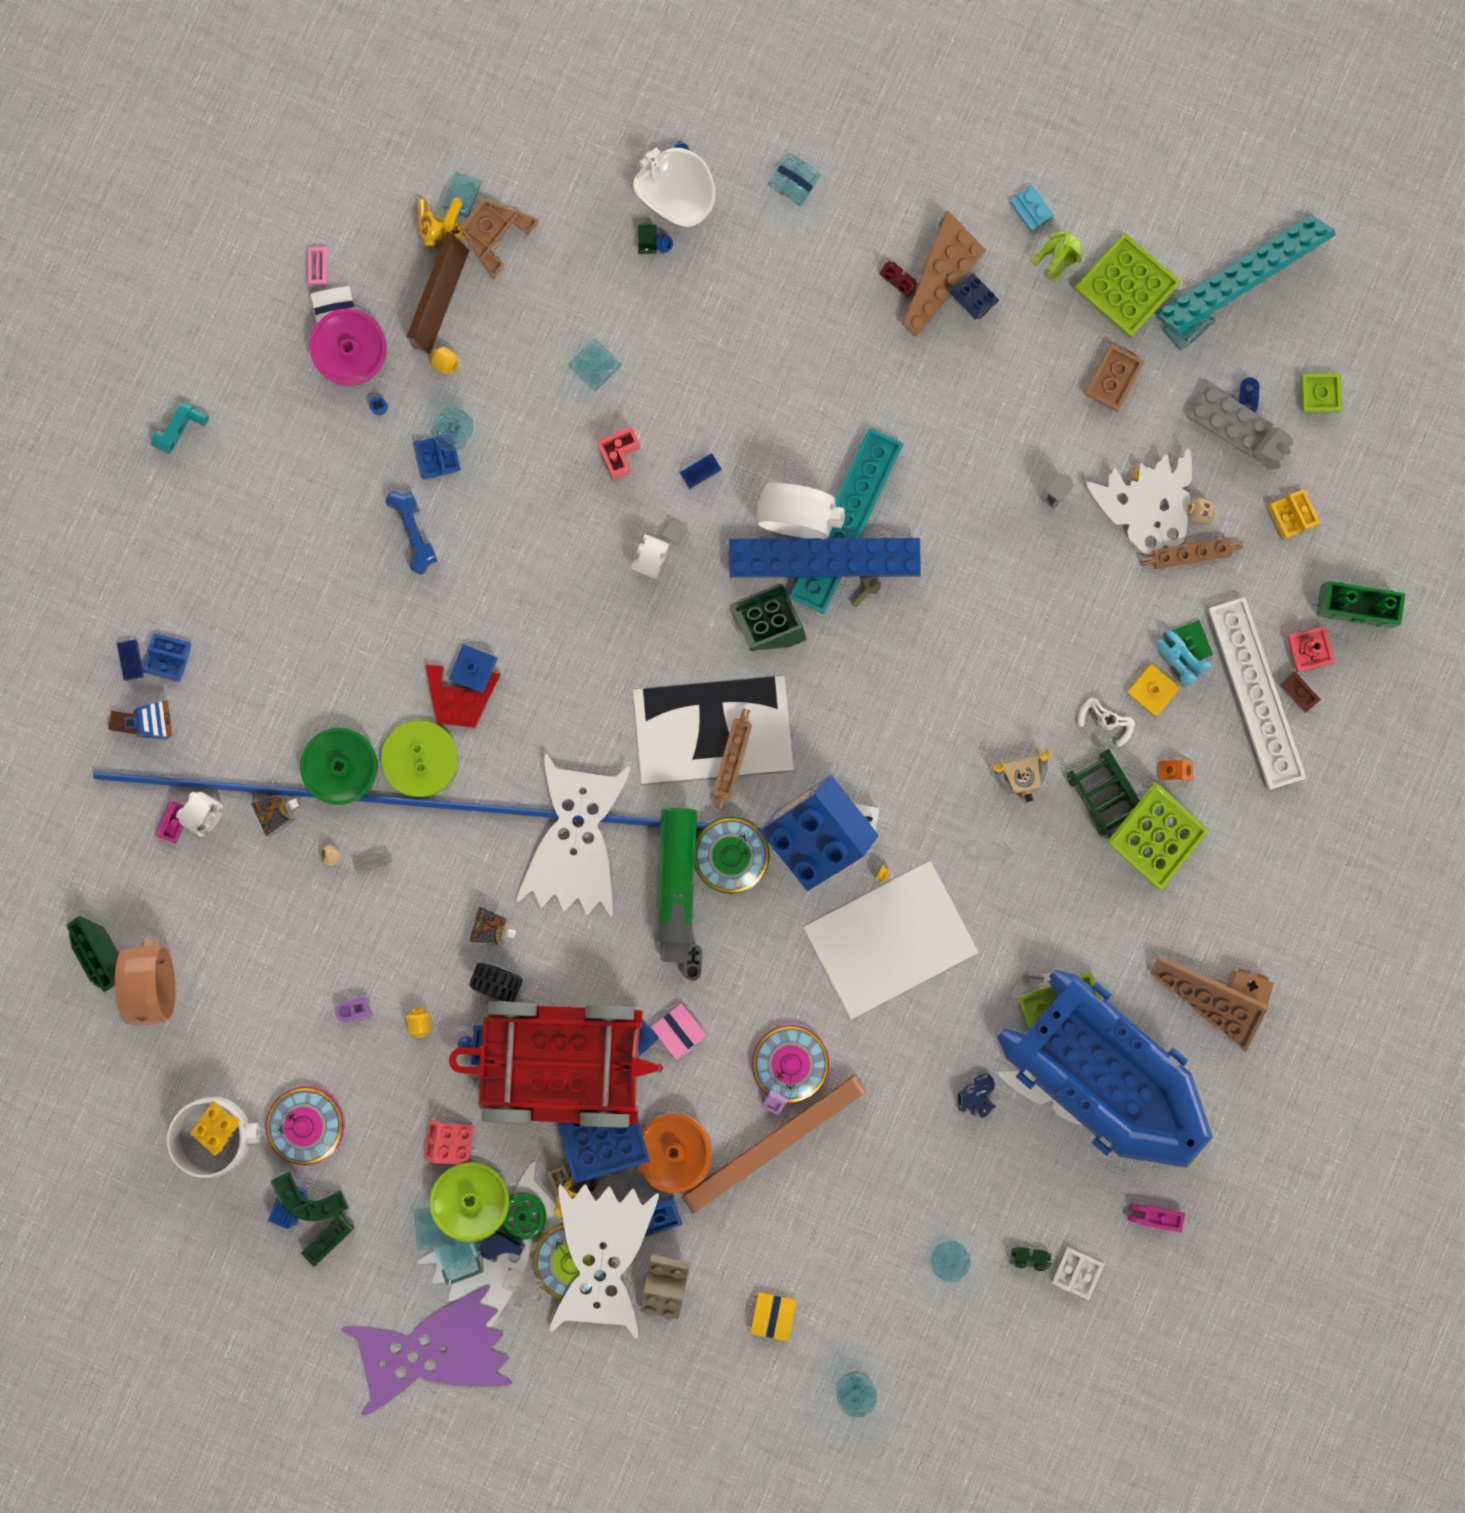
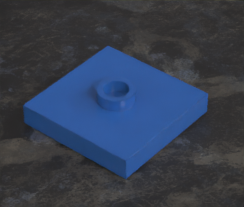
M463 645L448 680L484 693L498 658Z

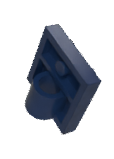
M975 274L969 276L950 291V294L975 320L977 318L981 319L999 302L994 293Z

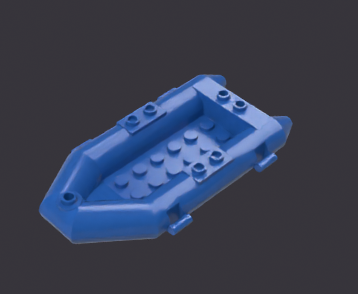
M1055 969L1049 976L1051 978L1049 983L1056 998L1029 1030L1024 1034L1004 1028L997 1036L1005 1058L1020 1070L1015 1077L1030 1090L1035 1084L1039 1086L1096 1136L1091 1143L1106 1156L1113 1151L1123 1158L1188 1168L1213 1138L1192 1073L1184 1067L1188 1059L1174 1047L1169 1052H1166L1107 1001L1112 994L1096 982L1090 987L1078 975ZM1094 990L1104 998L1102 1001L1092 993ZM1170 1056L1176 1059L1180 1065L1177 1066L1169 1059ZM1027 1070L1035 1077V1080H1030L1023 1072ZM1103 1136L1108 1142L1111 1143V1146L1107 1147L1099 1139Z

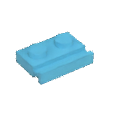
M1033 185L1009 202L1030 232H1033V230L1054 217V214Z

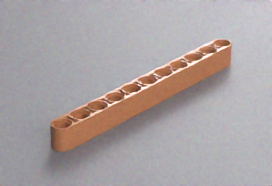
M853 1075L685 1193L681 1198L692 1214L697 1212L862 1096L866 1089L857 1076Z

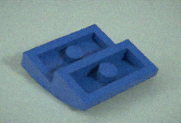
M452 434L414 441L413 446L422 480L461 470Z
M154 633L147 649L149 653L142 668L143 673L180 682L188 660L191 643Z

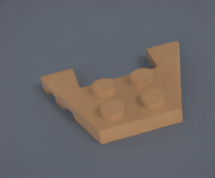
M483 198L461 225L460 230L490 276L494 279L504 267V264L489 253L512 224L529 235L539 221Z

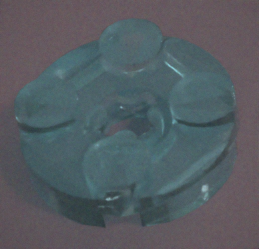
M956 1241L940 1243L931 1254L932 1268L935 1274L942 1280L957 1282L967 1274L970 1268V1256L965 1247ZM954 1256L955 1264L947 1266L945 1259Z

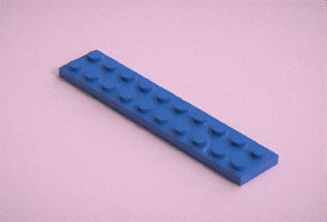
M920 538L729 539V578L921 576Z

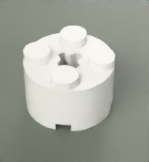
M644 535L636 553L638 554L637 558L634 560L631 569L657 579L670 544L649 535Z
M192 792L188 796V802L184 808L178 811L176 818L179 819V823L199 837L205 836L203 833L206 830L210 832L219 821L222 814L219 812V809H223V805L203 792Z

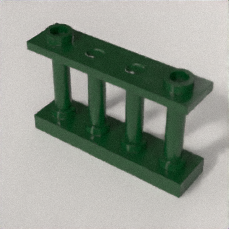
M1110 749L1099 753V761L1075 774L1073 770L1066 773L1069 785L1075 787L1097 824L1096 830L1101 837L1104 836L1105 839L1112 837L1109 830L1123 823L1140 802ZM1102 767H1107L1110 772L1109 777L1085 791L1080 780ZM1112 784H1117L1120 789L1119 794L1097 807L1093 805L1089 797ZM1122 800H1127L1130 805L1129 810L1105 824L1099 814Z

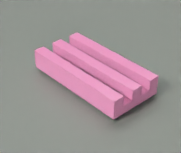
M308 247L309 286H328L327 247ZM313 252H316V280H313ZM320 252H322V280H320Z

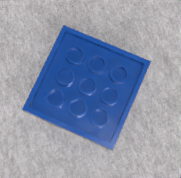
M639 1119L638 1125H629V1127L625 1128L580 1126L579 1123L558 1122L574 1184L650 1162Z

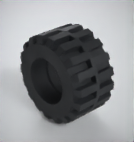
M477 963L469 986L473 990L505 1002H515L523 979L499 967L486 963Z

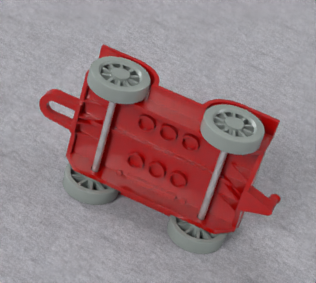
M488 1002V1018H484L482 1046L480 1048H456L449 1056V1065L453 1071L457 1073L479 1074V1105H483L481 1121L495 1123H531V1121L618 1128L638 1125L639 1107H636L638 1077L654 1072L659 1073L663 1070L661 1064H655L639 1058V1036L643 1022V1010H634V1007L586 1005L584 1008L537 1006L535 1003ZM461 1054L481 1055L480 1067L459 1066L456 1061L457 1057Z

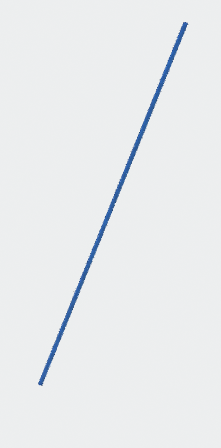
M94 772L93 778L97 780L316 798L307 789ZM365 795L357 800L358 802L559 818L555 810L378 795ZM577 815L572 819L584 821L583 817L580 815ZM606 815L600 822L660 827L661 819ZM697 822L696 830H702L709 823Z

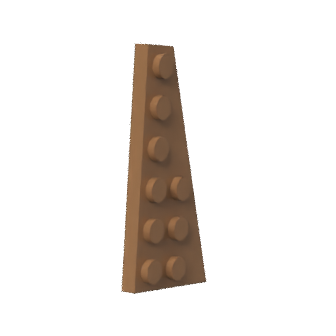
M949 211L944 213V220L937 231L935 243L930 249L921 272L922 276L915 287V294L908 305L901 323L913 336H918L951 295L950 291L960 284L986 251Z
M1158 956L1151 975L1168 989L1172 988L1179 994L1180 999L1184 1002H1189L1197 1013L1215 1028H1220L1227 1034V1038L1231 1041H1236L1241 1046V1049L1246 1052L1269 1005L1162 956Z

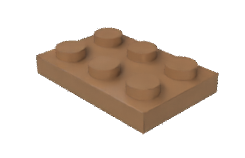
M1111 344L1084 395L1118 412L1145 361Z

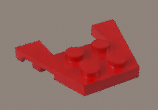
M426 664L437 724L476 728L501 674L492 672L484 693L476 690L442 686L444 667Z

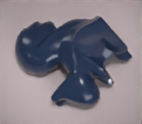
M987 1073L978 1075L974 1079L975 1083L967 1085L962 1091L958 1092V1111L965 1112L967 1108H971V1115L976 1116L978 1111L979 1116L984 1118L992 1109L996 1108V1105L992 1103H984V1095L992 1093L995 1089V1081Z

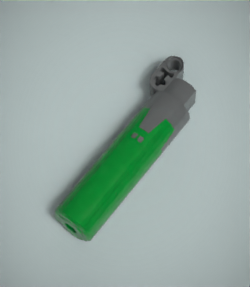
M668 807L661 809L655 941L661 942V961L681 963L682 976L690 981H696L702 973V949L697 944L691 943L697 811L691 808ZM696 950L695 953H692V956L688 954V951ZM694 966V975L688 976V968Z

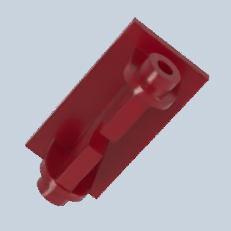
M889 260L884 264L879 275L906 297H909L912 290H915L918 284L917 280L907 272L903 276L901 274L903 269L894 261L891 262Z

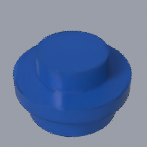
M660 234L657 237L656 247L658 251L667 253L672 249L673 240L669 235Z

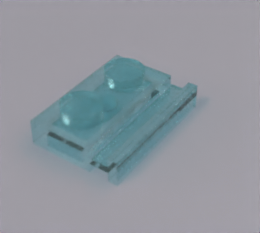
M455 172L442 207L449 209L453 199L460 198L462 206L458 214L469 217L482 185L481 180Z

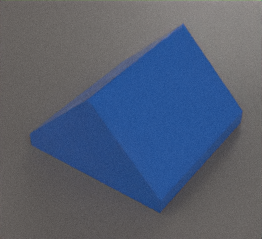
M674 1195L657 1201L645 1236L683 1225Z

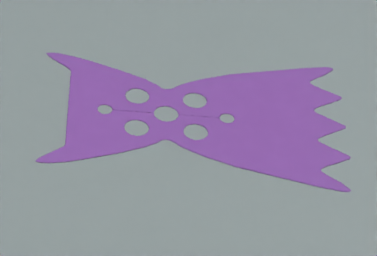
M490 1286L483 1287L438 1311L424 1321L409 1337L397 1332L363 1327L343 1328V1332L358 1339L371 1400L361 1415H367L385 1405L409 1387L416 1377L452 1385L512 1384L511 1380L496 1373L509 1359V1356L491 1350L493 1345L504 1334L486 1327L487 1322L498 1312V1309L480 1304ZM423 1334L431 1338V1343L427 1347L419 1344V1337ZM397 1341L401 1344L402 1350L398 1354H393L390 1351V1344ZM442 1345H445L447 1347V1351L445 1353H442L440 1351V1347ZM412 1350L417 1351L419 1354V1360L415 1363H411L407 1359V1354ZM429 1359L434 1360L437 1364L436 1369L432 1372L427 1371L424 1366L425 1362ZM380 1361L386 1362L385 1368L379 1366ZM405 1367L408 1371L407 1377L398 1379L395 1375L396 1369Z

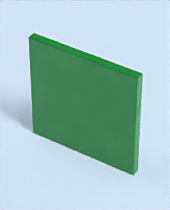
M1200 620L1170 630L1185 642V646L1197 660L1213 656ZM1166 638V641H1167V643H1168V646H1169V648L1171 649V648L1173 647V645H1172V644L1169 642V640ZM1180 655L1179 660L1184 664V666L1188 665Z

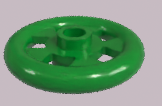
M525 1192L510 1196L509 1208L514 1203L519 1207L514 1213L508 1209L505 1221L501 1225L509 1236L518 1240H527L535 1237L541 1232L546 1222V1210L542 1201L535 1195ZM525 1200L533 1203L531 1209L523 1206ZM520 1213H524L526 1215L525 1220H521L519 1218ZM533 1213L539 1214L538 1222L532 1221ZM511 1218H513L514 1222L517 1224L514 1227H511L508 1222V1220ZM529 1225L530 1230L522 1232L521 1226Z

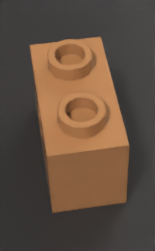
M1239 968L1238 971L1231 972L1227 987L1268 1005L1274 982L1268 981L1269 977L1260 974H1257V977L1251 976L1250 971ZM1247 983L1254 985L1253 989L1247 987Z

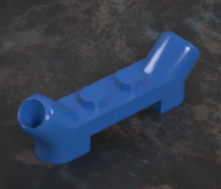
M392 491L387 496L386 504L388 507L403 513L404 518L401 520L405 530L409 529L410 536H408L410 545L416 548L409 567L418 574H425L428 565L438 562L431 543H423L413 513L419 511L417 502L412 491L406 494Z

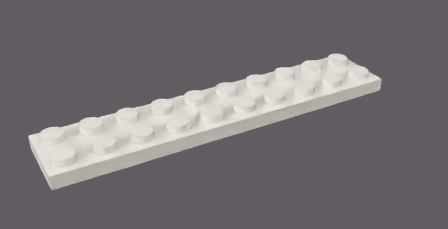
M1243 597L1207 609L1268 790L1306 779L1246 598Z

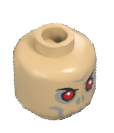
M1198 497L1188 504L1187 513H1189L1191 521L1208 524L1216 518L1217 507H1215L1213 501Z

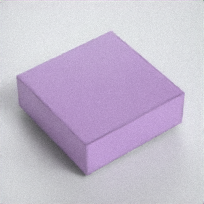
M770 1090L762 1107L779 1116L788 1099Z

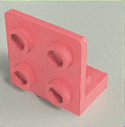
M429 1120L424 1159L432 1163H469L474 1126L446 1124L436 1120Z

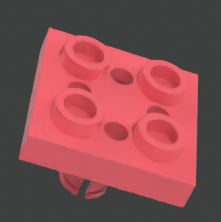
M1326 626L1287 635L1296 673L1335 663Z

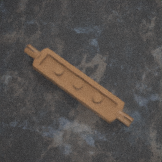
M1222 538L1152 550L1151 557L1140 558V561H1147L1141 562V566L1152 564L1155 569L1231 557L1232 550L1243 549L1241 545L1243 542L1231 543L1229 538Z
M743 708L740 719H734L713 790V794L717 796L714 808L718 809L719 806V809L722 810L725 799L732 798L752 724L748 722L751 711L749 709L746 712V709Z

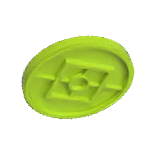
M411 721L396 728L385 741L381 754V765L388 782L399 792L412 797H428L446 788L456 774L459 761L457 746L450 734L439 725L428 721Z

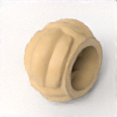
M329 845L322 848L320 852L321 863L325 866L336 865L340 858L339 851L334 846Z

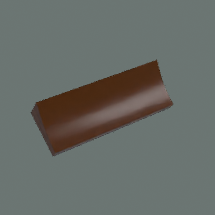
M448 231L407 334V338L413 348L427 353H431L470 251L453 233Z

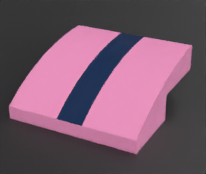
M682 1003L651 1027L676 1060L707 1037L706 1033Z

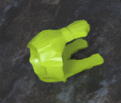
M1062 230L1050 235V239L1044 244L1042 250L1030 261L1034 265H1039L1046 255L1053 253V259L1045 269L1047 271V278L1051 281H1056L1061 278L1063 271L1068 266L1081 262L1083 247L1072 233Z

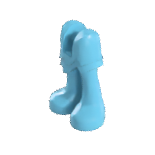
M1168 631L1165 636L1173 647L1170 649L1161 639L1156 642V646L1170 666L1173 665L1180 676V684L1185 688L1197 676L1204 673L1211 666V663L1207 660H1197L1187 649L1185 642L1176 633ZM1180 655L1186 661V663L1189 665L1193 672L1189 671L1184 666V664L1179 660Z

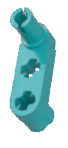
M182 402L176 410L166 432L163 433L158 430L154 433L151 439V446L170 454L174 450L188 421L193 420L205 426L209 420V415L196 410L190 404Z

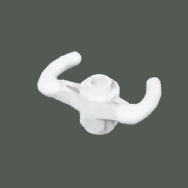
M1094 698L1088 699L1083 704L1078 715V726L1080 728L1084 727L1086 713L1088 709L1092 708L1098 717L1097 725L1101 730L1110 731L1118 726L1126 727L1123 736L1115 742L1116 747H1121L1129 740L1135 725L1131 717H1119L1112 711L1104 709L1099 701Z

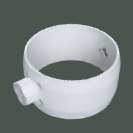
M767 483L763 486L757 503L756 524L763 529L797 538L827 539L832 527L841 528L844 524L845 509L836 507L835 498L820 490L794 484Z
M206 1097L185 1105L175 1115L168 1129L167 1147L173 1162L182 1171L199 1178H213L231 1171L242 1162L249 1150L250 1144L260 1142L261 1128L259 1127V1122L250 1123L244 1111L230 1100L220 1097ZM212 1101H215L220 1107L228 1111L232 1117L235 1116L240 1119L238 1127L240 1133L239 1149L233 1161L225 1169L206 1170L193 1164L183 1152L180 1143L181 1125L188 1112L198 1104H211Z

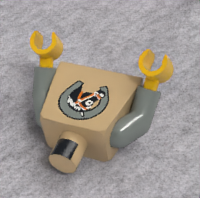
M1047 747L1044 754H1041L1040 748L1037 749L1039 758L1034 756L1004 764L999 758L997 766L991 762L990 765L995 770L998 784L1012 794L1021 792L1024 803L1034 801L1032 789L1041 787L1048 770L1050 751Z

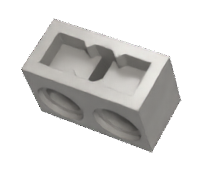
M1059 473L1039 498L1054 510L1075 484L1072 483L1073 480L1067 474Z

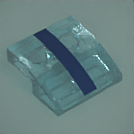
M787 153L768 185L779 194L786 195L800 206L821 174L801 159Z

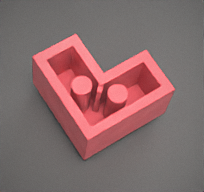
M632 427L597 441L613 481L631 474L624 456L640 450L639 441Z

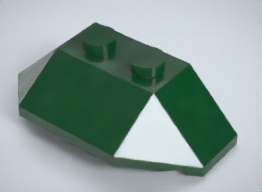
M82 916L76 917L67 924L71 948L89 981L101 988L103 992H107L115 986V968L119 952L103 926Z

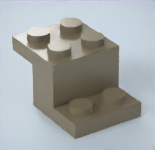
M651 1255L640 1312H644L647 1315L663 1316L666 1319H679L690 1262Z

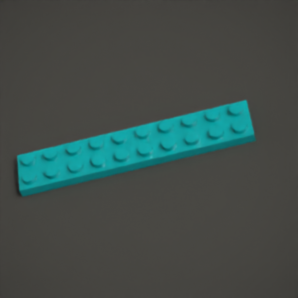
M1311 214L1156 312V317L1179 335L1336 236L1335 229Z
M871 428L868 429L835 500L836 507L845 509L844 524L841 528L832 527L828 538H860L904 443ZM799 577L790 599L824 614L841 577Z

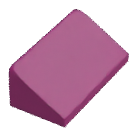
M169 800L155 836L176 844L183 828L176 815L181 808H184V805Z

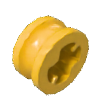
M882 865L874 880H880L881 884H884L891 869H886Z

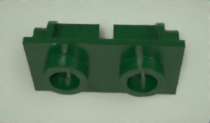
M1016 1246L1011 1249V1256L1014 1257L1010 1260L1009 1264H1015L1017 1268H1026L1028 1266L1034 1267L1036 1271H1046L1052 1265V1263L1047 1262L1051 1261V1253H1048V1251L1033 1249V1256H1029L1030 1248Z

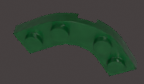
M290 1171L270 1180L280 1204L289 1214L300 1220L310 1222L321 1221L349 1209L341 1191L321 1200H308L299 1192Z

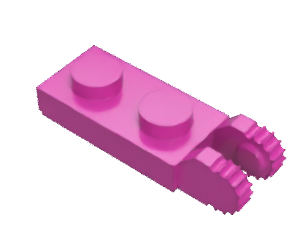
M1130 1204V1209L1144 1211L1143 1218L1133 1215L1128 1216V1221L1182 1233L1184 1212L1148 1205Z

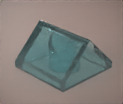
M1209 315L1179 335L1167 326L1162 330L1175 346L1182 351L1214 324L1216 319Z
M455 1240L435 1248L446 1287L484 1273L483 1257L480 1255L481 1252L478 1251L479 1247L476 1242H460Z

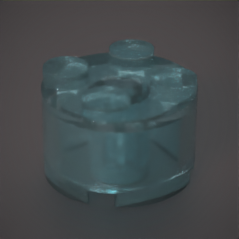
M447 407L441 411L431 430L436 445L449 452L463 448L472 435L473 419L466 412L458 408Z
M858 1371L850 1372L840 1379L837 1384L836 1395L841 1410L851 1417H864L870 1414L875 1408L877 1400L873 1381L866 1374ZM854 1392H856V1393L859 1392V1393H860V1396H859V1397H858V1396H854V1397H853V1393H854Z

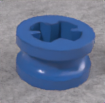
M376 396L370 400L369 407L374 414H385L388 405L382 397ZM380 402H382V409L378 408L377 410H375L376 407L374 406V404H379Z

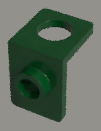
M656 224L638 225V254H657Z

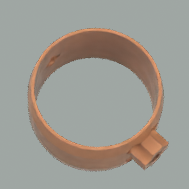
M153 939L145 940L140 946L124 949L118 955L115 968V994L118 1010L124 1023L137 1026L159 1024L172 1018L176 1001L174 966L168 949Z

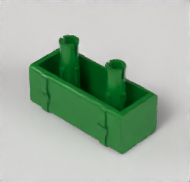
M1327 581L1320 588L1317 616L1351 621L1356 624L1394 628L1401 625L1405 593L1345 584L1344 582Z

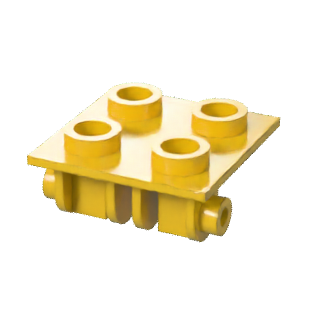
M212 1101L190 1134L216 1156L219 1152H222V1148L230 1140L228 1137H232V1132L239 1127L240 1119L235 1116L232 1117L215 1101Z

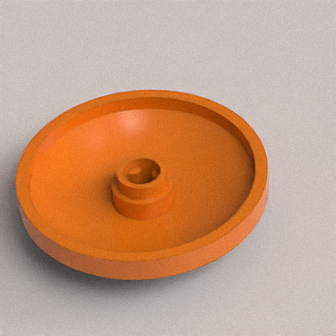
M680 1113L664 1114L647 1124L642 1134L650 1162L638 1165L646 1181L654 1188L667 1193L685 1192L700 1184L710 1169L713 1154L711 1140L705 1128L694 1118Z

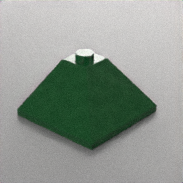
M784 586L731 606L750 651L787 648L807 640L803 625Z

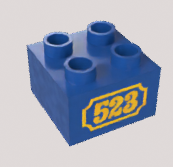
M832 775L778 809L759 830L807 892L864 857L879 836Z

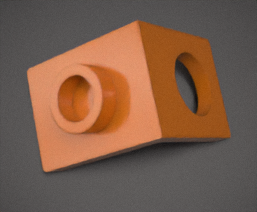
M1185 760L1159 761V780L1193 781V762ZM1187 766H1188V769H1189L1188 776H1187V774H1186V767H1187Z

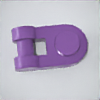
M369 997L338 1004L335 1009L336 1017L340 1021H350L372 1016V1011L368 1007ZM360 1004L362 1012L356 1013L355 1005Z

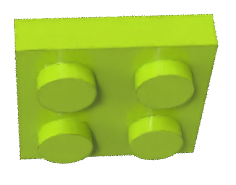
M1341 373L1301 375L1302 413L1342 411Z

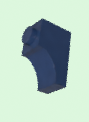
M497 1230L494 1234L483 1240L478 1251L481 1252L480 1255L485 1259L491 1260L492 1258L495 1260L497 1256L504 1253L520 1256L525 1245Z

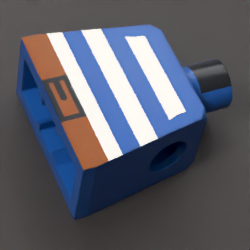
M168 700L137 707L133 710L134 717H124V728H135L136 737L169 739L172 737Z

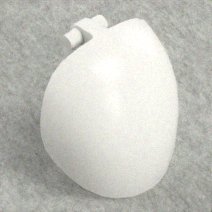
M654 148L643 156V159L639 162L642 169L636 175L633 182L634 191L642 202L658 216L681 226H694L704 220L711 211L715 201V185L706 162L697 154L683 148H671L660 153L658 148Z

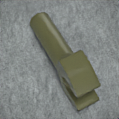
M866 577L862 581L864 588L852 600L851 604L856 608L869 593L877 594L880 590L881 582L877 583L875 587H870L869 582L873 577Z

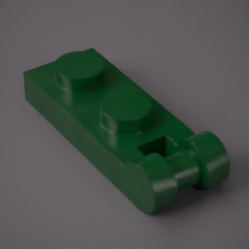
M343 1214L336 1218L301 1252L313 1267L355 1229L352 1224H348ZM338 1225L344 1230L341 1234L335 1229Z

